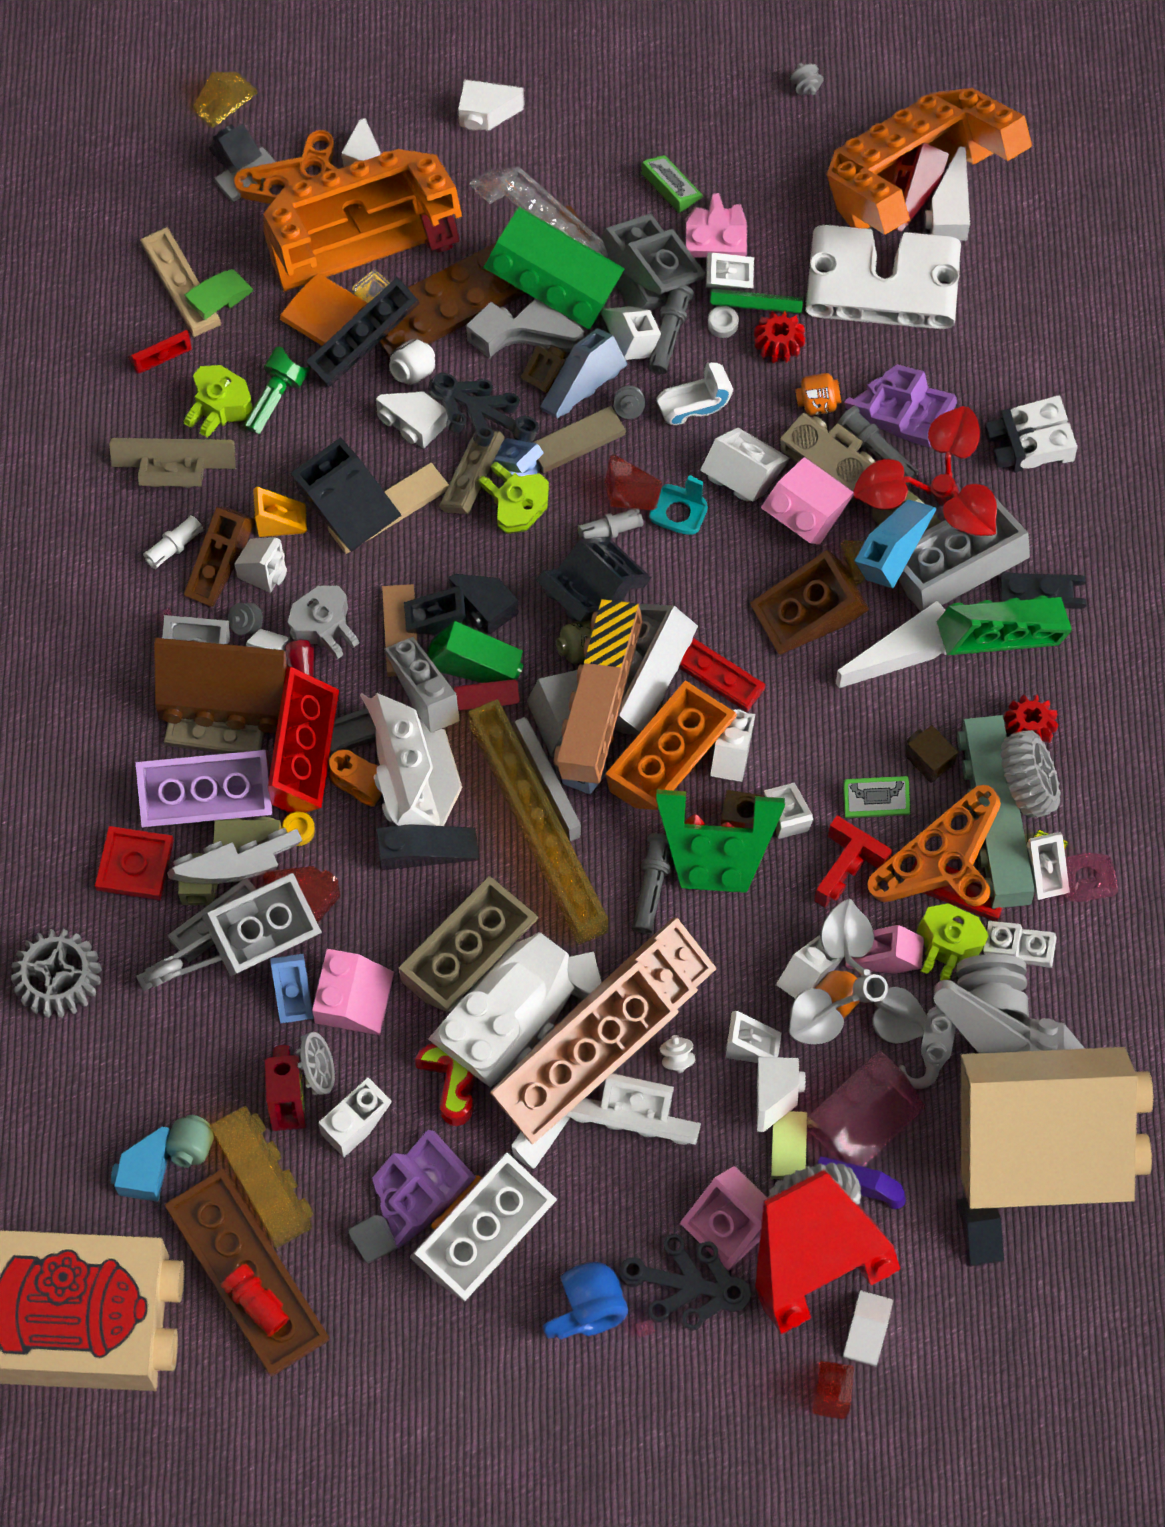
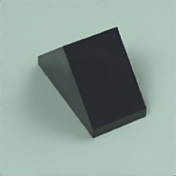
M456 586L404 602L406 631L408 633L438 635L454 621L461 623L466 616L463 587Z
M967 1198L957 1199L970 1267L1004 1262L1002 1220L997 1207L970 1209Z

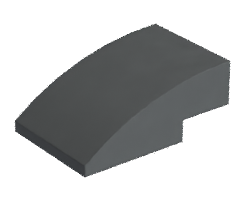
M651 213L606 228L597 242L611 261L625 268L623 272L628 277L658 294L704 279L706 273L673 229L664 231Z

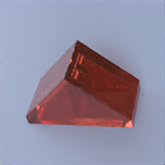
M614 454L609 458L604 483L610 507L656 509L663 482Z

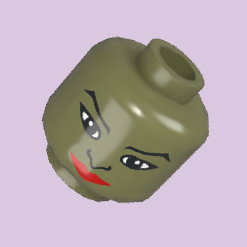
M591 621L573 622L564 625L560 631V637L556 639L559 655L561 657L565 656L571 664H579L585 661V641L587 638H591L593 632Z

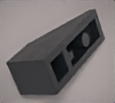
M409 824L377 828L382 871L479 860L475 827Z

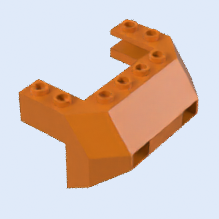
M402 149L386 151L379 156L364 161H356L350 166L335 171H327L320 176L298 181L291 186L283 188L263 214L267 246L283 291L285 292L307 284L318 273L328 277L424 244L426 235L419 215L421 213H426L433 226L439 225L438 219L452 214L456 218L462 217L456 186L437 155Z

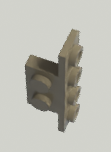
M111 438L109 443L112 467H140L138 473L139 486L201 487L204 468H236L235 444L233 440Z

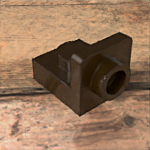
M552 344L549 348L537 345L521 378L548 393L566 361L564 357L567 353Z

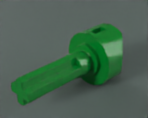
M276 346L263 367L272 378L267 383L244 423V426L247 427L246 429L258 435L280 400L286 386L299 389L311 369V366L300 367L294 364L284 352L283 347Z

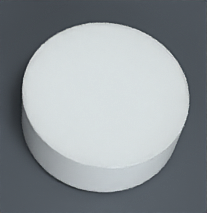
M727 306L714 308L708 316L709 331L714 336L720 338L732 336L738 329L739 318L736 311Z

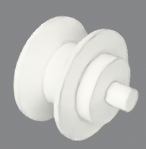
M673 1035L671 1039L664 1042L660 1047L661 1054L665 1056L662 1060V1065L667 1069L682 1073L684 1069L695 1062V1056L690 1052L693 1049V1043L688 1039Z

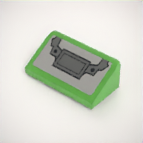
M665 155L648 159L642 163L641 174L678 213H681L702 198V194Z
M907 776L844 780L842 790L845 818L910 815L909 778Z

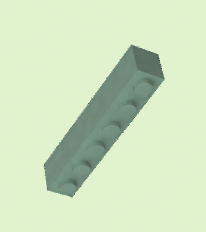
M1003 715L964 719L962 731L957 732L959 751L964 750L966 760L962 761L963 776L965 780H970L971 786L967 793L979 785H988L995 790L1001 803L999 811L978 853L980 868L985 867L987 878L984 879L990 887L989 897L992 909L1031 905L1035 892L1020 808L1016 806V801L1011 796L1010 788L1007 787L1008 783L1004 776V768L1001 765L1003 761L1000 755L1002 751L1001 745L1004 742V738H1007ZM984 796L978 799L980 805L983 804L987 807L990 804L988 798Z

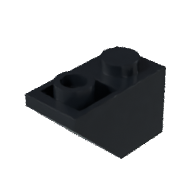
M230 124L212 137L215 142L208 148L231 174L236 173L262 156L244 124L236 128L233 124Z
M452 574L449 576L450 588L456 586L463 587L465 609L469 612V619L478 629L482 627L488 635L519 614L518 599L499 578L465 574Z

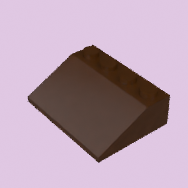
M155 638V704L159 720L177 724L183 718L193 719L197 725L203 727L212 726L213 722H224L229 728L234 730H242L245 728V725L258 726V729L262 732L274 733L277 731L287 668L285 650Z

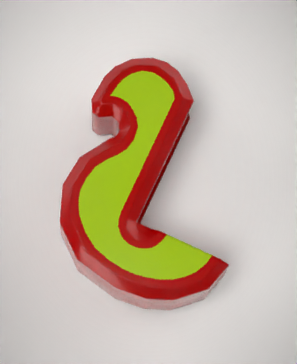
M429 1044L421 1049L416 1056V1068L446 1073L439 1107L441 1110L440 1116L451 1126L463 1125L471 1118L474 1109L472 1096L467 1094L473 1088L475 1075L435 1044Z

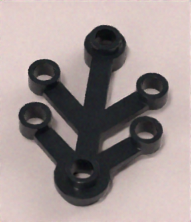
M438 373L429 381V393L435 399L442 401L448 414L447 428L453 432L464 430L467 418L459 411L457 403L463 405L476 430L473 440L477 445L482 447L489 446L494 436L493 430L488 427L484 417L512 431L515 440L531 442L536 438L539 424L535 419L529 416H519L514 420L493 409L500 407L506 413H515L520 399L513 393L490 396L493 384L489 380L480 378L476 381L457 382L456 378L448 373ZM465 393H473L476 397H471Z
M670 1234L665 1238L664 1250L674 1258L684 1275L646 1267L645 1263L636 1257L625 1259L619 1268L621 1281L629 1287H637L645 1281L680 1289V1291L666 1300H656L650 1304L649 1317L656 1323L666 1321L670 1313L699 1295L714 1297V1299L701 1308H689L683 1313V1326L690 1331L699 1329L705 1320L723 1309L730 1312L743 1310L748 1305L751 1297L748 1284L741 1278L729 1275L718 1258L716 1245L709 1241L699 1245L697 1257L700 1262L708 1265L718 1283L704 1280L685 1251L683 1238L678 1234ZM677 1240L681 1246L678 1250L673 1251L668 1248V1242ZM709 1247L714 1251V1255L711 1258H704L701 1255L702 1249ZM630 1265H636L639 1268L640 1272L636 1276H630L626 1270ZM731 1288H736L739 1290L740 1296L737 1299H730L727 1291ZM662 1306L666 1311L662 1317L654 1316L652 1313L654 1307ZM689 1314H696L699 1317V1322L695 1325H690L687 1323L686 1317Z

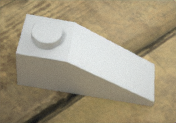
M959 147L932 198L930 211H925V229H930V235L949 236L959 241H967L970 217L965 147Z

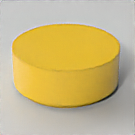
M290 813L282 822V828H286L287 832L298 829L303 841L297 846L305 845L313 839L315 826L313 819L307 813Z

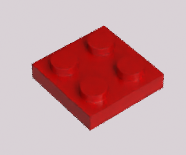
M109 826L95 883L96 891L161 900L174 843L173 836Z

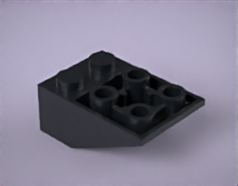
M341 437L290 473L300 494L351 552L402 516L360 458Z

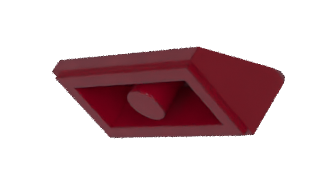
M516 679L455 686L454 688L459 711L513 705L520 702L518 681Z

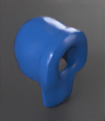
M586 1262L576 1265L563 1273L560 1278L573 1311L545 1323L543 1330L548 1339L556 1337L564 1339L578 1333H582L585 1336L597 1335L619 1325L628 1314V1306L624 1300L615 1272L603 1263Z

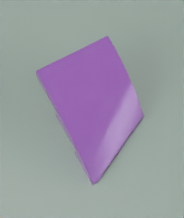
M897 364L886 371L881 378L869 383L867 390L854 399L851 397L847 398L844 404L848 410L853 406H857L860 409L859 413L869 423H875L878 428L902 439L931 448L928 439L931 423L941 414L953 410L957 404L955 394L928 388L924 371Z
M427 1130L407 1155L393 1153L372 1177L376 1193L381 1200L380 1207L383 1217L387 1218L397 1248L407 1243L435 1220L476 1178L438 1134L432 1130Z

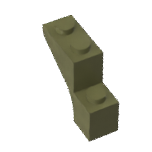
M258 817L256 820H242L241 818L215 820L214 843L221 841L224 846L233 842L239 854L238 848L256 840L257 844L260 845L269 841L268 835L282 829L280 820H275L271 817ZM193 853V854H191V855H192V857H193V859H194V858L199 857V856H201V855H203V854H202V853ZM179 881L178 895L181 904L209 905L215 901L218 884H198Z

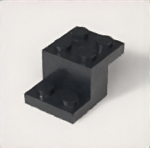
M609 537L579 540L558 569L543 570L536 581L543 587V592L549 598L558 601L565 608V613L571 619L577 622L591 621L593 613L595 611L598 612L601 599L621 602L630 589L645 587L652 577Z

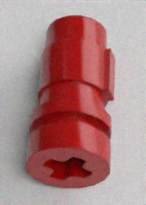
M244 1264L224 1280L221 1288L228 1296L233 1295V1302L235 1304L240 1303L255 1324L261 1327L268 1336H271L286 1324L289 1317L281 1309L283 1307L282 1302L270 1289L265 1290L260 1285L262 1280L258 1276L253 1277L254 1271L248 1264Z

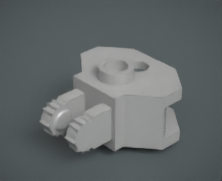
M317 586L294 602L288 618V625L291 627L290 636L295 641L308 640L310 644H318L321 648L326 647L336 659L344 655L339 644L335 642V639L340 635L352 648L359 644L358 638L346 625L345 618L348 611V603L344 591L339 586ZM315 600L311 605L308 606V603L310 601Z

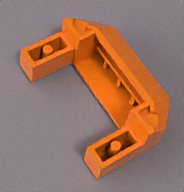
M974 88L935 92L922 96L916 103L897 111L894 116L882 123L873 125L867 132L848 140L845 145L835 150L827 177L836 208L850 227L868 229L872 226L886 235L910 220L902 190L891 184L898 158L924 142L949 154L946 165L952 162L959 147H965L966 161L973 165L993 153L1009 161L1032 147L1025 116Z

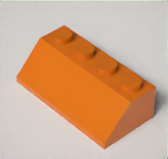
M685 680L605 773L609 792L634 808L658 810L659 807L656 800L657 789L674 791L737 716L736 712Z

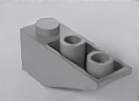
M414 637L385 648V653L413 708L417 711V715L430 733L460 721L455 691Z

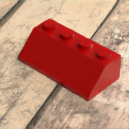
M291 666L286 668L268 790L273 806L289 813H307L322 808L339 689Z

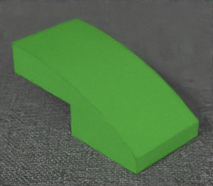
M234 269L207 279L184 295L186 302L206 320L225 305L229 309L252 293L253 289Z

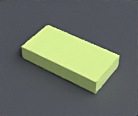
M790 1111L773 1124L771 1179H783L785 1175H792L796 1170L806 1169L807 1112Z

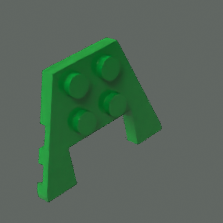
M657 789L656 800L681 888L747 893L785 808V798L755 796L753 828L694 825L684 823L686 791Z

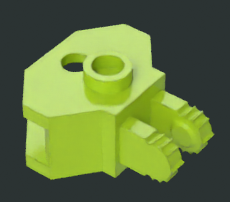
M221 365L200 366L193 375L197 391L195 396L196 403L184 418V424L192 428L203 415L206 416L205 422L200 427V434L208 437L218 425L224 426L226 422L246 421L253 407L245 379Z
M494 462L490 467L498 477L505 481L503 486L499 489L485 476H481L477 481L481 487L494 497V503L498 505V527L506 534L527 531L548 509L549 481L540 473L519 476L516 473L512 475L500 463ZM526 506L532 507L529 510L524 509Z
M948 903L928 907L916 930L918 935L924 937L925 955H927L921 972L928 974L935 964L934 960L936 959L946 964L941 971L940 980H949L958 962L979 955L989 936L979 917ZM953 918H961L963 924L954 921Z

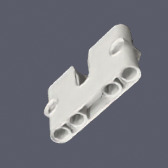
M832 225L818 226L813 231L806 312L818 318L934 329L951 328L955 324L961 243L958 239L949 236L904 232L895 256L893 275L889 278H880L875 270L877 254L872 229ZM819 270H826L828 272L822 273ZM940 281H945L949 284H942Z

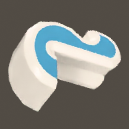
M709 362L705 367L704 379L664 389L657 397V403L665 422L671 425L683 424L689 416H706L719 411L728 403L732 396L733 388L723 366L716 362Z

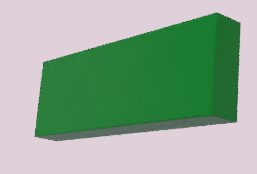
M712 289L710 303L713 305L800 313L802 312L803 298Z

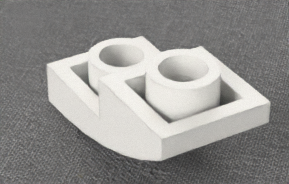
M988 921L987 932L989 936L984 945V954L1016 956L1023 959L1028 965L1052 968L1057 939L1055 932L1022 929L1021 924Z

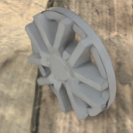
M316 1032L302 1035L301 1048L297 1049V1054L301 1056L302 1062L298 1063V1067L304 1070L305 1086L307 1088L312 1087L313 1095L330 1093L334 1086L335 1070L329 1047L323 1037Z

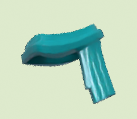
M691 475L685 481L686 489L672 484L663 485L655 498L649 514L651 522L681 534L692 535L697 533L708 509L707 501L702 496L703 481ZM676 502L684 503L690 508L688 519L679 523L671 521L666 515L669 505Z

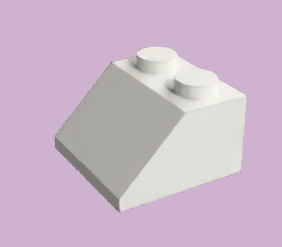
M736 428L715 439L700 471L707 474L708 479L713 483L725 485L734 490V494L738 498L753 502L766 493L790 458L742 429Z

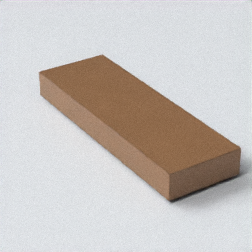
M414 584L382 586L386 648L411 637H414L417 641L416 633H408L406 631L404 602L415 599ZM386 655L387 676H397Z

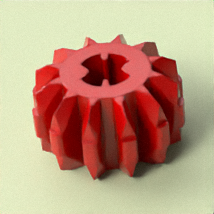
M772 310L769 318L762 316L759 320V326H756L754 329V346L757 350H761L762 359L772 356L773 363L778 358H782L787 364L790 356L797 358L800 354V348H803L805 345V328L803 324H798L797 315L787 318L786 311L781 316H777Z
M1023 694L1019 702L1013 700L1009 704L1010 711L1004 713L1005 731L1007 734H1014L1020 731L1033 730L1041 737L1042 741L1049 743L1053 737L1052 733L1056 732L1058 728V722L1054 721L1058 715L1057 710H1049L1051 704L1049 700L1043 703L1038 702V694L1033 696L1032 701H1029Z

